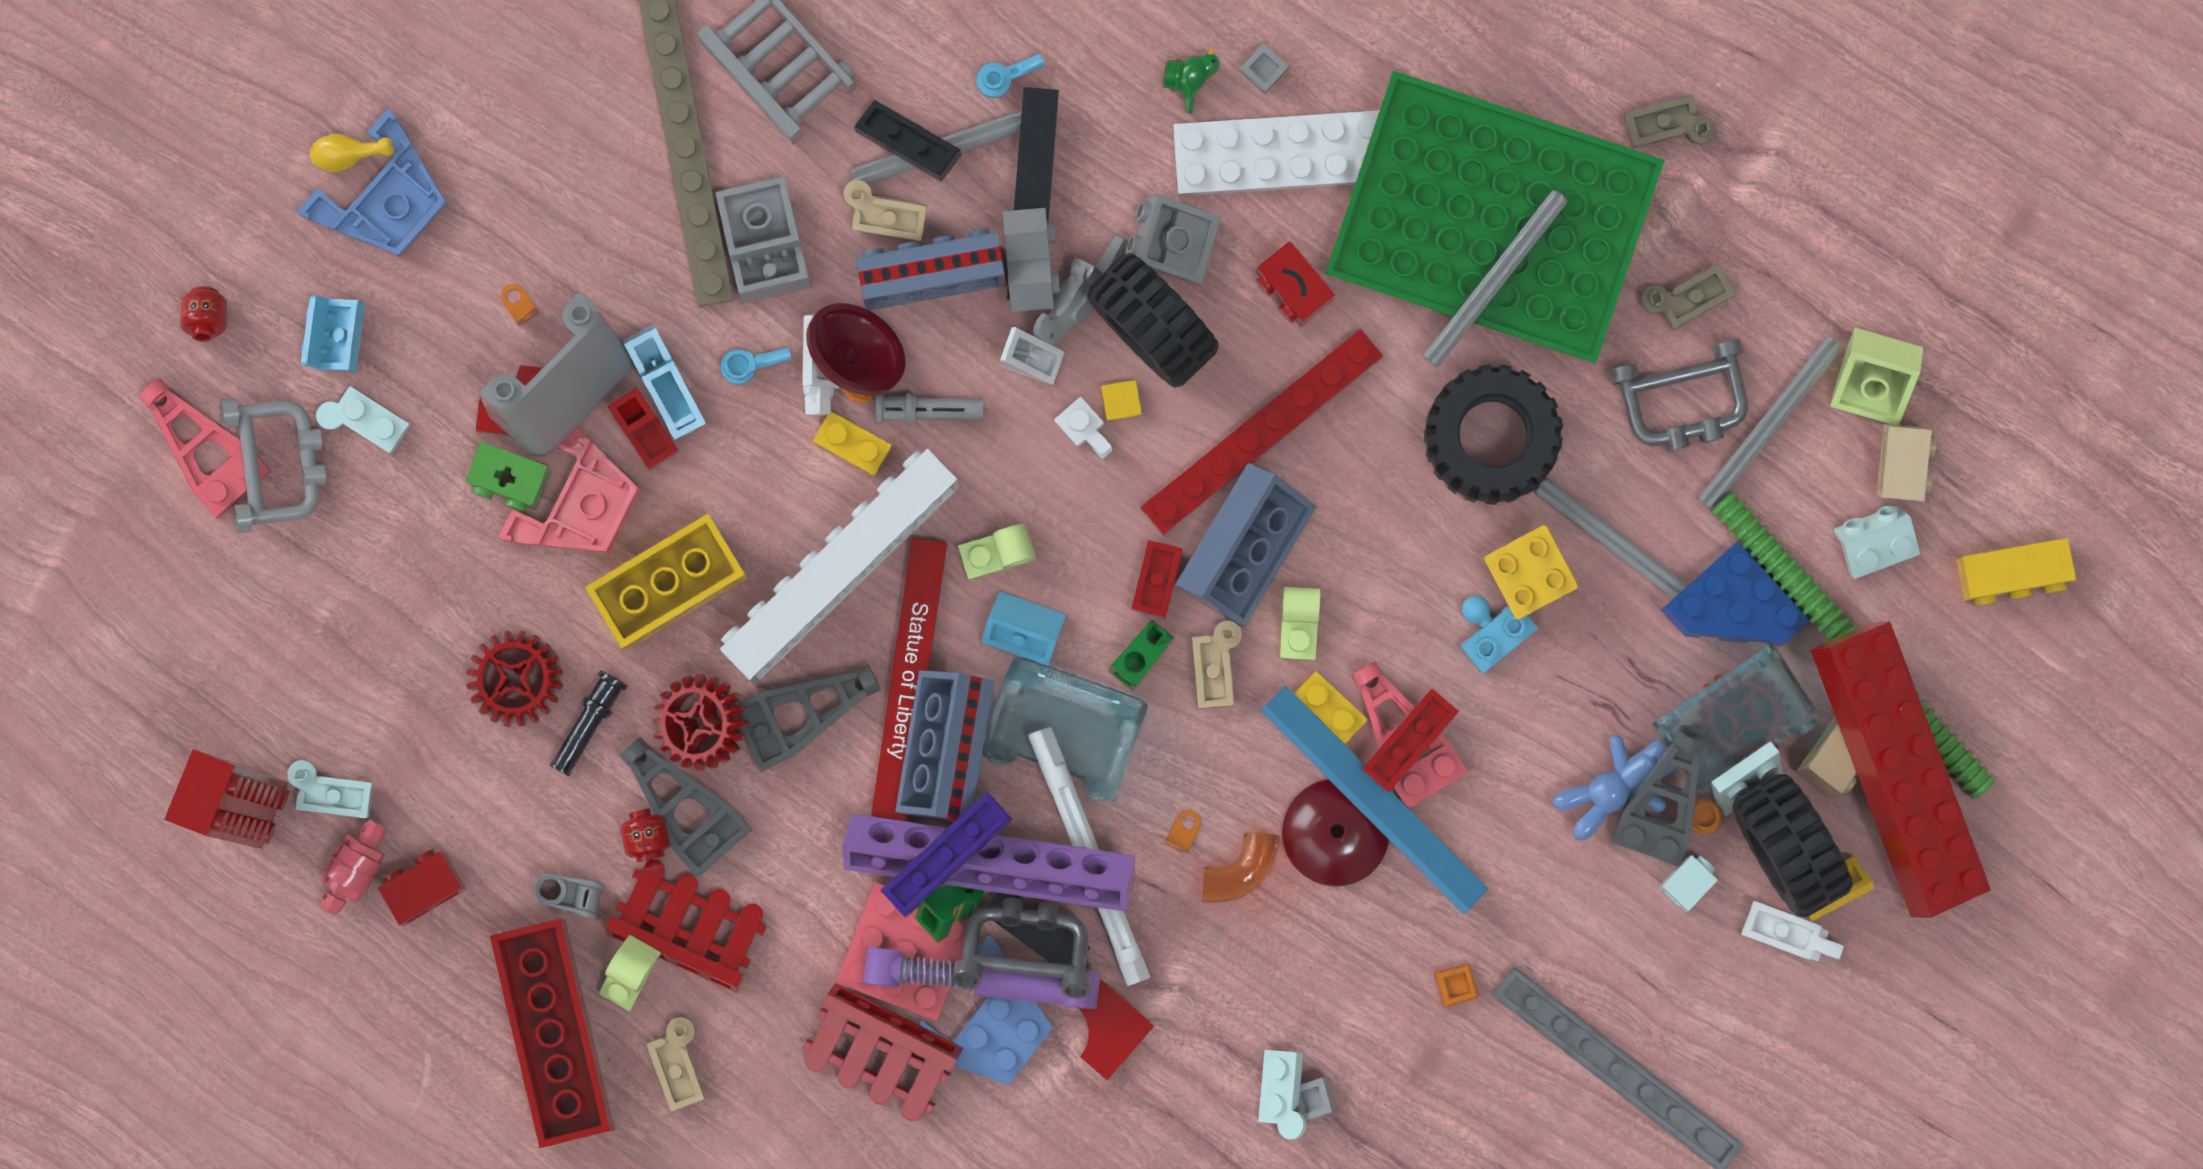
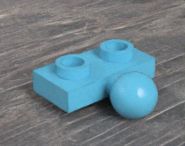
M1475 595L1464 601L1462 614L1468 622L1479 624L1481 628L1460 644L1459 647L1478 671L1484 674L1538 628L1528 615L1521 619H1516L1509 606L1492 618L1490 616L1489 602L1484 597Z

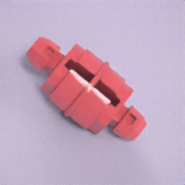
M372 819L367 821L359 831L360 837L347 833L344 840L340 841L335 852L330 855L331 859L324 869V875L321 878V881L330 888L329 891H325L321 899V908L328 913L338 914L347 903L345 901L346 897L358 902L362 894L366 893L371 882L376 879L375 875L385 856L376 847V844L381 843L385 834V827Z

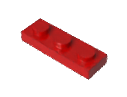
M1432 688L1361 771L1389 793L1459 711Z

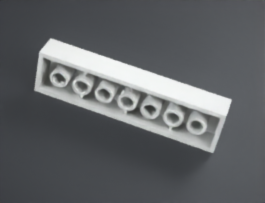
M928 448L922 454L918 450L914 452L904 462L903 467L905 469L896 479L891 475L878 487V497L870 504L866 500L852 512L853 521L845 528L841 525L835 528L825 539L827 546L822 551L817 553L814 550L808 554L799 564L802 570L793 579L789 575L782 579L773 589L776 595L767 604L763 600L760 601L747 614L750 620L741 629L736 625L721 639L724 645L720 650L754 685L771 671L960 488L958 479Z

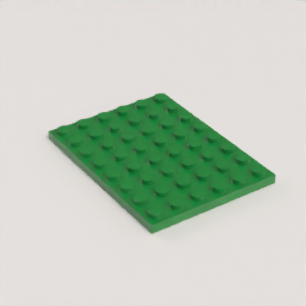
M1393 71L1325 274L1454 317L1540 205L1555 190L1567 199V204L1473 323L1596 364L1665 160Z

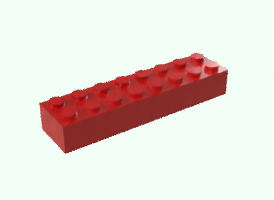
M1891 622L1869 623L1810 649L1910 916L1932 918L1991 891Z
M192 749L164 820L207 837L262 849L263 844H269L274 835L276 824L272 822L277 809L283 810L290 792L286 789L288 782L248 766Z

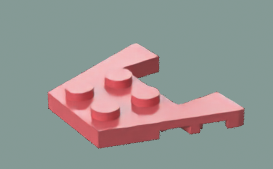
M576 427L556 447L576 457L577 461L547 521L541 523L512 509L498 536L499 539L509 543L610 554L641 489Z

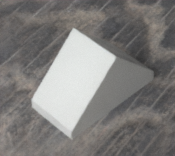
M1012 327L1000 359L1001 368L1053 385L1065 352L1016 327Z

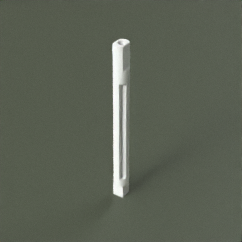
M1048 727L1028 735L1072 846L1099 850L1052 728ZM1097 907L1127 986L1150 978L1124 911Z

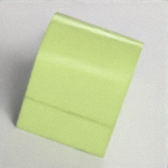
M1025 524L1010 526L994 532L991 536L958 545L968 581L1037 560Z
M1283 588L1280 659L1316 660L1320 589Z
M629 935L610 962L605 972L607 978L599 994L630 1012L635 1006L661 952Z

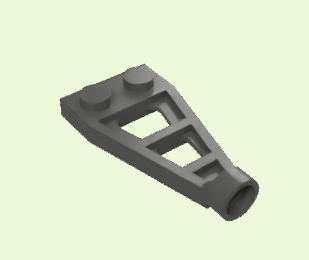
M868 664L856 670V672L763 691L736 704V706L744 705L747 708L745 712L739 713L740 720L745 719L749 723L747 726L740 727V731L747 736L745 741L760 772H764L796 756L863 698L880 691L881 688ZM859 678L864 690H858L855 687L856 679ZM828 688L836 689L841 698L840 704L825 715H818L810 700L811 695ZM799 702L805 706L808 712V722L794 735L786 736L782 733L777 723L774 711L779 705Z
M1682 725L1675 740L1623 807L1613 832L1611 843L1677 866L1680 865L1692 834L1700 753L1707 740V735L1704 731L1691 725ZM1670 765L1688 771L1683 789L1661 782ZM1661 795L1677 801V818L1673 823L1645 814L1644 809L1654 796Z
M641 737L619 755L632 769L654 814L664 816L673 851L697 878L752 831L729 803L654 753ZM644 754H646V760H645L644 763H642V764H636V763H635V762L638 761ZM662 772L669 774L681 786V792L668 803L662 802L652 787V780ZM684 799L696 800L706 807L710 814L709 819L692 834H686L681 830L674 815L676 806Z

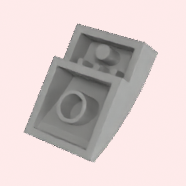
M782 176L715 192L742 304L811 288L785 177Z

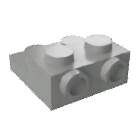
M1161 195L1147 196V200H1142L1137 208L1135 218L1137 221H1140L1137 235L1132 234L1127 242L1126 254H1135L1159 275L1166 274L1195 285H1201L1221 217Z

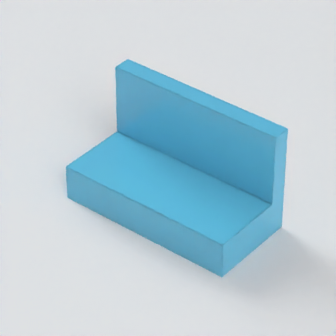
M999 591L988 617L981 643L1048 666L1067 615Z

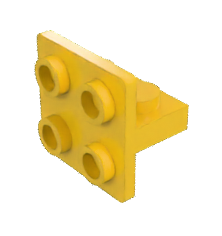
M1547 525L1538 527L1486 555L1484 558L1516 619H1521L1542 607L1553 604L1562 599L1564 595L1579 587L1574 574Z

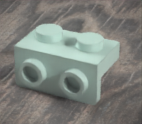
M1900 505L1882 507L1874 514L1863 518L1847 520L1842 526L1834 528L1835 537L1842 545L1848 571L1853 579L1920 555L1911 517Z

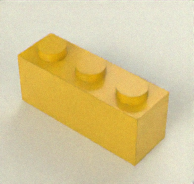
M2068 538L1962 556L1956 560L1964 602L1975 600L1976 606L1997 603L1996 596L2010 594L2011 600L2031 597V590L2045 588L2046 594L2067 590L2066 584L2076 580Z

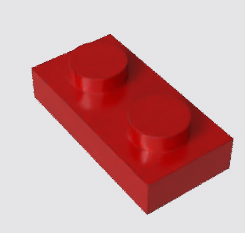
M1148 540L1131 608L1132 611L1166 619L1183 548Z

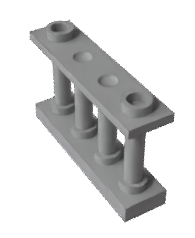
M756 0L723 30L717 29L713 32L706 25L696 35L705 49L793 145L803 136L801 129L798 127L802 123L800 119L840 84L851 94L855 90L854 82L851 80L855 77V74L842 60L836 63L785 7L782 3L783 0ZM769 7H772L785 22L745 57L740 55L736 58L728 49L732 45L731 41ZM795 32L808 48L768 83L764 81L760 84L752 75L756 71L754 67ZM818 58L831 74L793 108L787 107L783 110L775 101L779 97L777 93Z

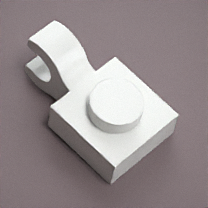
M1079 397L1054 419L1057 426L1077 448L1087 442L1102 460L1113 451L1109 442L1098 432L1104 426V422L1082 397Z

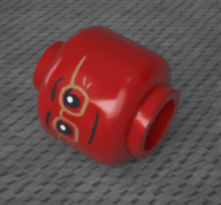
M208 286L196 287L182 298L180 327L186 334L192 336L194 340L208 342L226 330L227 300L216 289Z
M650 808L629 813L630 820L623 822L620 826L625 854L630 858H636L637 863L665 856L664 851L670 847V839L664 816L660 814L651 815Z

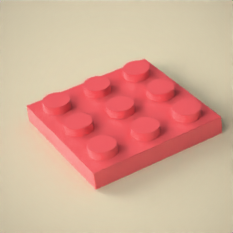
M874 882L836 983L938 1021L950 990L949 986L946 985L943 988L940 985L937 988L936 984H933L930 987L929 983L926 986L920 983L918 986L917 982L911 985L910 981L906 984L899 983V987L864 984L867 947L903 951V956H912L913 960L919 957L922 961L925 957L926 961H929L931 958L933 962L938 959L939 963L945 960V963L948 964L951 960L952 964H954L956 961L961 960L963 956L966 925L969 919H959L954 922L949 936L937 943L915 919L917 909L905 918L880 891L885 885Z

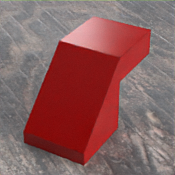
M637 387L607 406L649 471L680 452Z

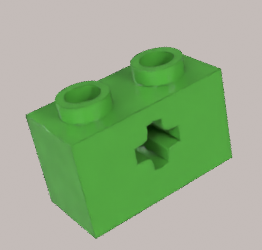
M481 441L465 481L473 486L472 493L492 500L495 494L507 499L506 506L525 512L527 507L537 510L552 470L546 465ZM511 471V475L516 480L514 484L507 483L504 487V483L499 480L500 475L507 476Z

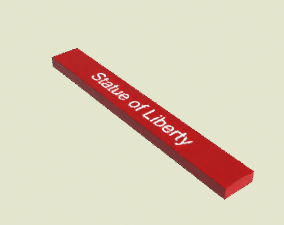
M912 538L871 812V816L898 821H907L908 814L898 813L895 810L919 671H929L947 551L946 542Z

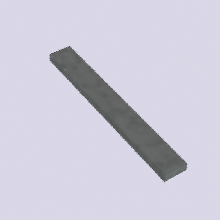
M1516 967L1511 969L1492 994L1499 1002L1714 1169H1726L1744 1146Z

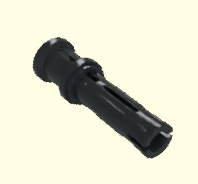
M602 670L598 673L600 679L591 694L585 696L582 700L584 709L555 758L549 764L559 772H564L567 776L571 775L573 768L602 719H607L612 715L611 708L620 692L626 691L628 685Z

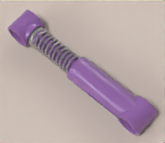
M867 947L864 984L899 987V983L906 984L910 981L911 985L914 982H917L918 986L920 983H923L924 986L929 983L930 987L933 984H936L937 988L940 985L943 988L948 985L949 989L955 986L956 990L959 987L965 990V987L956 984L952 979L954 964H952L951 960L948 964L945 963V960L939 963L938 959L933 962L931 958L929 961H926L925 957L922 961L919 957L913 960L912 956H903V951ZM983 970L982 980L978 986L966 988L969 991L973 988L975 996L1097 1009L1101 973L1085 971V974L1091 977L1090 995L1083 999H1072L1063 995L1061 992L1062 978Z

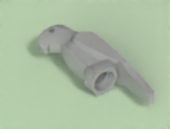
M1116 235L1095 266L1074 258L1070 265V276L1061 284L1060 293L1055 294L1053 297L1054 308L1051 309V313L1048 315L1042 313L1036 320L1033 329L1034 336L1050 345H1054L1069 330L1090 317L1095 308L1087 298L1088 288L1120 258L1127 243L1125 239Z

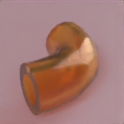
M1244 833L1241 853L1234 862L1223 867H1205L1202 902L1236 901L1258 889L1273 869L1279 848V836L1265 833Z

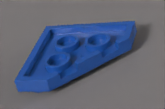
M1738 541L1661 609L1685 637L1699 638L1705 636L1719 638L1722 641L1748 643L1749 641L1767 643V645L1780 647L1809 622V619Z

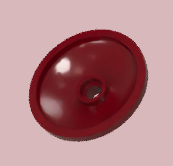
M836 303L820 309L809 322L806 331V342L810 356L820 372L838 387L859 395L875 396L890 391L902 378L906 365L902 344L892 328L873 312L853 304Z
M1329 779L1316 782L1301 791L1291 802L1283 820L1282 839L1290 862L1303 876L1325 886H1347L1366 878L1379 866L1389 844V839ZM1333 825H1340L1344 829V834L1341 838H1334L1331 835L1330 829Z

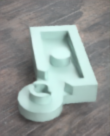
M349 386L339 403L325 402L316 412L318 424L324 429L336 430L344 424L391 455L411 427L409 423Z
M305 760L296 761L289 767L288 780L294 787L300 789L297 795L295 810L369 819L374 783L317 776L315 766Z
M1265 1050L1258 1122L1278 1124L1280 1135L1289 1140L1302 1137L1306 1130L1304 1116L1300 1112L1295 1111V1108L1299 1105L1303 1053Z

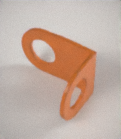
M510 284L503 289L501 300L518 326L539 313L521 286ZM510 290H517L520 293V300L517 303H510L507 300V293Z
M1191 810L1182 811L1177 816L1165 844L1188 854L1201 825L1199 815ZM1192 816L1195 819L1194 828L1190 830L1184 829L1181 825L1182 818Z

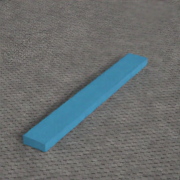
M1286 685L1260 710L1463 915L1488 890L1392 791L1387 793L1361 771L1365 764Z

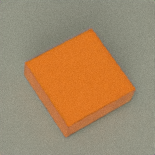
M1469 963L1434 973L1444 1008L1479 998Z

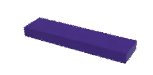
M986 792L880 891L907 918L1010 823L1013 818L989 792Z

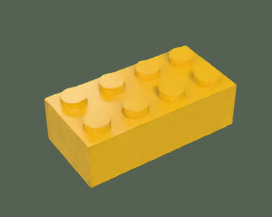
M706 514L589 584L585 589L623 651L627 652L747 580L748 577L709 514Z

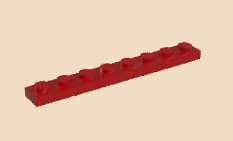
M1361 329L1358 330L1142 505L1140 509L1164 536L1243 472L1248 463H1254L1381 360L1383 355Z

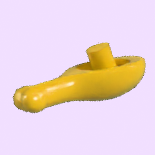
M329 134L313 143L310 148L309 157L312 164L320 170L338 173L353 168L365 157L374 155L388 157L393 155L395 150L391 139L386 137L376 142L363 143L343 134Z

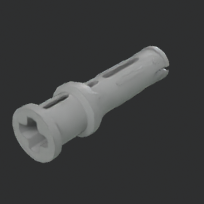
M906 393L905 396L876 395V424H882L883 421H905L906 425H912V423H915V419L983 421V398H916V394ZM886 407H901L903 409H886ZM915 408H927L926 410H915ZM933 408H964V410H933Z

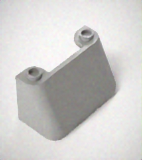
M580 291L565 306L562 314L564 325L574 337L526 386L511 375H500L492 379L479 392L489 418L522 448L534 456H544L552 452L631 370V357L625 346L596 306Z

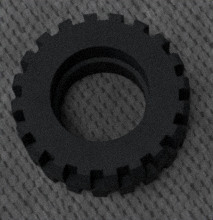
M1123 254L1089 286L1087 298L1099 315L1122 341L1170 386L1174 388L1183 386L1217 353L1218 341L1206 327V324L1161 276L1135 254Z
M1490 364L1481 365L1476 370L1471 371L1468 369L1460 373L1453 381L1450 380L1436 397L1426 419L1424 442H1426L1427 450L1425 453L1428 462H1431L1435 469L1434 474L1439 480L1443 479L1449 485L1447 488L1454 494L1458 492L1466 496L1465 500L1474 503L1476 500L1484 501L1485 505H1496L1498 502L1503 501L1509 503L1535 490L1553 469L1562 447V417H1558L1556 411L1558 405L1554 397L1549 398L1545 392L1547 388L1540 381L1536 383L1530 379L1531 374L1523 370L1520 373L1513 371L1511 366L1502 364L1500 367H1491ZM1486 402L1505 404L1516 411L1525 424L1527 437L1524 450L1515 461L1506 466L1497 468L1482 466L1469 458L1461 445L1460 426L1462 420L1472 408Z
M1777 774L1736 798L1732 805V810L1744 838L1772 886L1797 917H1809L1850 892L1853 886L1852 877L1838 846L1835 844L1828 828L1824 825L1808 797L1787 774Z

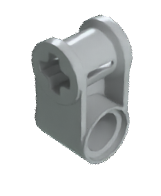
M545 874L536 881L534 894L536 899L546 906L567 910V913L598 920L599 914L596 910L601 891L606 889V885L576 877L573 879L556 874ZM549 880H556L561 886L559 897L552 901L545 899L542 894L543 884ZM589 890V894H588L586 906L584 907V902H585L586 894H587V891Z

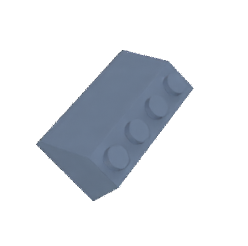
M1248 463L1175 585L1198 602L1244 628L1314 512L1316 505L1275 474Z

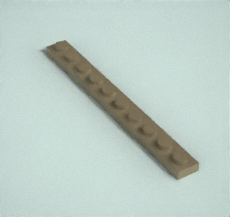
M639 0L697 304L701 308L732 302L734 299L676 0Z

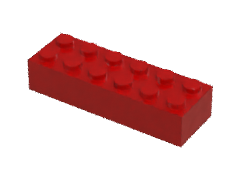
M559 918L491 935L490 940L539 1148L615 1130L565 919Z

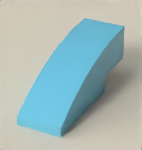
M653 324L622 340L674 440L706 424L655 325Z

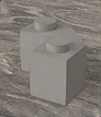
M1046 208L1003 211L1011 312L1053 309V294L1060 293L1058 272L1051 273L1049 244L1056 243L1054 222H1047Z

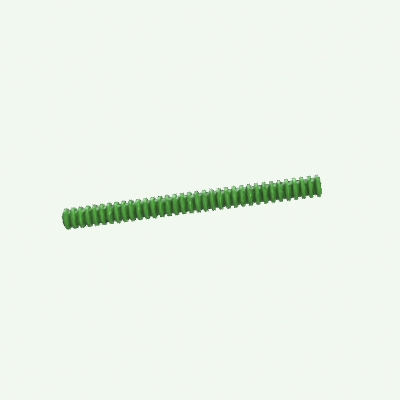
M1736 491L1734 493L1731 492L1713 508L1712 514L1714 516L1718 514L1721 517L1719 522L1721 524L1726 523L1729 526L1727 530L1729 532L1733 531L1736 534L1734 538L1737 541L1739 539L1742 540L1744 543L1742 547L1744 549L1748 547L1751 550V557L1756 556L1759 559L1757 563L1759 565L1763 564L1766 567L1764 571L1767 574L1772 573L1774 576L1772 580L1774 582L1779 581L1782 584L1780 589H1786L1789 592L1787 596L1789 599L1793 597L1796 600L1795 605L1797 607L1802 606L1804 609L1802 613L1804 615L1809 614L1812 617L1810 622L1812 624L1816 622L1819 625L1818 631H1824L1827 634L1825 636L1827 640L1835 639L1859 628L1857 624L1853 626L1850 623L1852 620L1850 616L1845 617L1842 614L1844 612L1842 608H1836V601L1834 599L1830 601L1827 598L1829 595L1827 591L1822 592L1819 589L1821 585L1819 583L1815 584L1812 581L1814 577L1811 574L1809 576L1806 575V568L1804 566L1800 568L1797 565L1799 560L1797 558L1792 559L1789 556L1791 552L1789 550L1785 551L1782 548L1784 544L1781 541L1776 542L1774 539L1776 535L1774 533L1769 534L1766 531L1768 526H1762L1759 523L1761 521L1759 516L1755 518L1752 515L1753 510L1751 508L1746 509L1744 506L1746 502L1744 500L1739 501L1736 498L1738 496ZM1925 699L1920 700L1943 763L1948 767L1946 769L1947 773H1953L1956 782L1961 781L1963 784L1961 788L1963 790L1968 789L1971 792L1969 794L1971 799L1978 798L1994 784L1996 777L1993 774L1990 776L1987 774L1988 768L1979 765L1980 759H1974L1971 756L1973 752L1970 749L1966 750L1964 748L1965 743L1956 740L1958 735L1956 733L1951 734L1948 731L1950 726L1948 724L1943 725L1941 723L1943 719L1933 714L1935 710L1926 707L1927 701Z

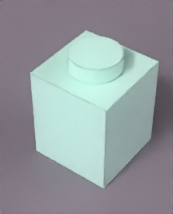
M1690 855L1683 860L1658 888L1683 912H1688L1718 881L1712 875L1716 870L1702 856L1695 859Z

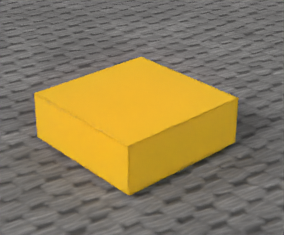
M1136 380L1101 386L1107 422L1142 416Z

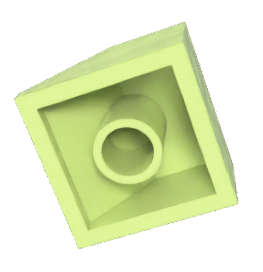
M1854 328L1842 360L1830 407L1891 425H1899L1921 372L1923 347Z

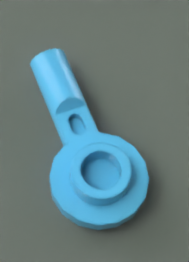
M1040 53L1007 68L1000 63H988L981 67L977 73V87L987 97H1001L1008 92L1012 80L1044 67L1045 63Z
M786 347L754 356L745 350L734 349L727 352L722 358L721 373L729 383L735 385L744 384L752 379L756 369L792 361L789 348Z

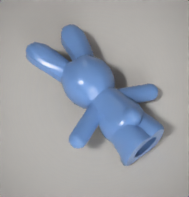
M1619 735L1612 736L1610 738V748L1615 771L1601 773L1590 784L1562 791L1555 796L1553 806L1557 810H1570L1589 801H1592L1594 807L1576 823L1573 831L1575 839L1580 841L1588 839L1599 828L1608 814L1616 812L1626 805L1630 797L1666 752V748L1658 739L1653 740L1643 750L1628 759L1623 738ZM1670 765L1663 777L1675 772L1677 767ZM1656 795L1647 806L1656 812H1662L1666 808V802Z

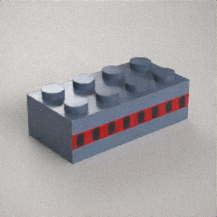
M980 229L969 232V238L955 240L953 235L933 239V244L919 246V242H908L898 245V250L884 253L883 248L863 251V257H857L856 263L866 309L870 311L1006 286L997 232L990 234L989 229Z
M919 671L895 812L928 819L956 821L975 803L977 781L982 769L983 745L988 733L989 710L994 697V680L954 672Z

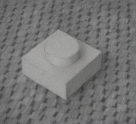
M1262 43L1239 68V72L1261 92L1266 94L1289 69V65Z
M1322 1077L1300 1085L1297 1111L1304 1116L1306 1123L1338 1113L1329 1078Z

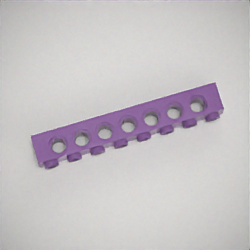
M852 814L843 842L844 870L895 877L947 828ZM995 835L955 872L944 885L1127 912L1135 881V855Z

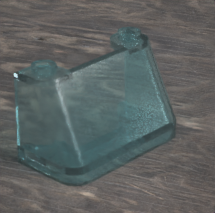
M1771 643L1678 705L1675 709L1654 721L1652 725L1668 748L1675 740L1682 725H1691L1706 733L1707 740L1700 753L1697 790L1700 795L1707 791L1711 797L1714 795L1711 784L1713 780L1770 741L1775 746L1796 731L1800 736H1803L1819 725L1815 718L1821 714L1777 648Z
M1015 658L1004 677L987 728L988 733L983 745L982 756L996 765H1006L1007 763L1014 762L1017 756L1038 763L1028 735L1051 727L1070 775L1084 779L1083 787L1088 791V795L1098 801L1109 800L1115 802L1148 705L1139 697L1049 665L1046 666L1026 658Z

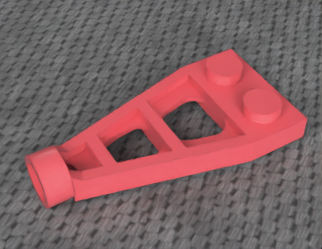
M157 379L141 392L139 398L151 409L191 490L214 517L218 519L247 494L241 440L170 392L169 387L162 379ZM165 397H167V401L164 405L157 406L159 402H161ZM181 415H188L201 427V432L187 444L181 442L172 428V423ZM208 440L216 442L225 448L229 454V459L211 475H205L201 472L194 457L195 450ZM257 456L261 482L271 471Z
M1374 661L1351 676L1358 688H1360L1379 750L1397 729L1395 728L1390 731L1384 727L1378 714L1379 705L1386 700H1392L1406 717L1415 707L1384 677L1377 662ZM1377 678L1375 687L1369 688L1366 686V683ZM1440 733L1429 746V753L1415 762L1393 789L1399 799L1410 808L1467 774L1468 771L1450 741Z

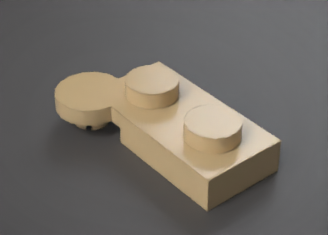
M854 179L845 186L843 191L844 199L850 206L855 207L851 230L917 241L923 240L927 204L873 196L870 185L861 179Z
M1232 621L1219 623L1214 630L1213 636L1192 637L1198 709L1234 706L1229 649L1235 648L1240 643L1242 632L1240 627Z
M678 1017L670 1021L666 1029L667 1037L646 1044L670 1112L706 1099L686 1046L695 1036V1026L692 1021L684 1017Z

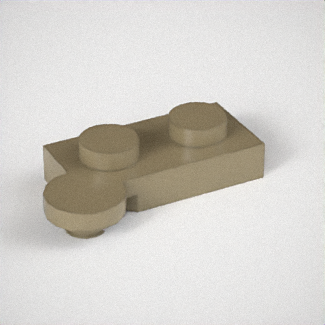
M1693 95L1633 110L1623 115L1633 149L1688 135L1692 142L1702 145L1710 142L1716 132L1715 124L1709 117L1697 115V107Z
M1716 264L1669 292L1660 285L1649 286L1641 296V304L1651 314L1663 313L1671 329L1675 330L1734 297L1736 293L1719 264Z

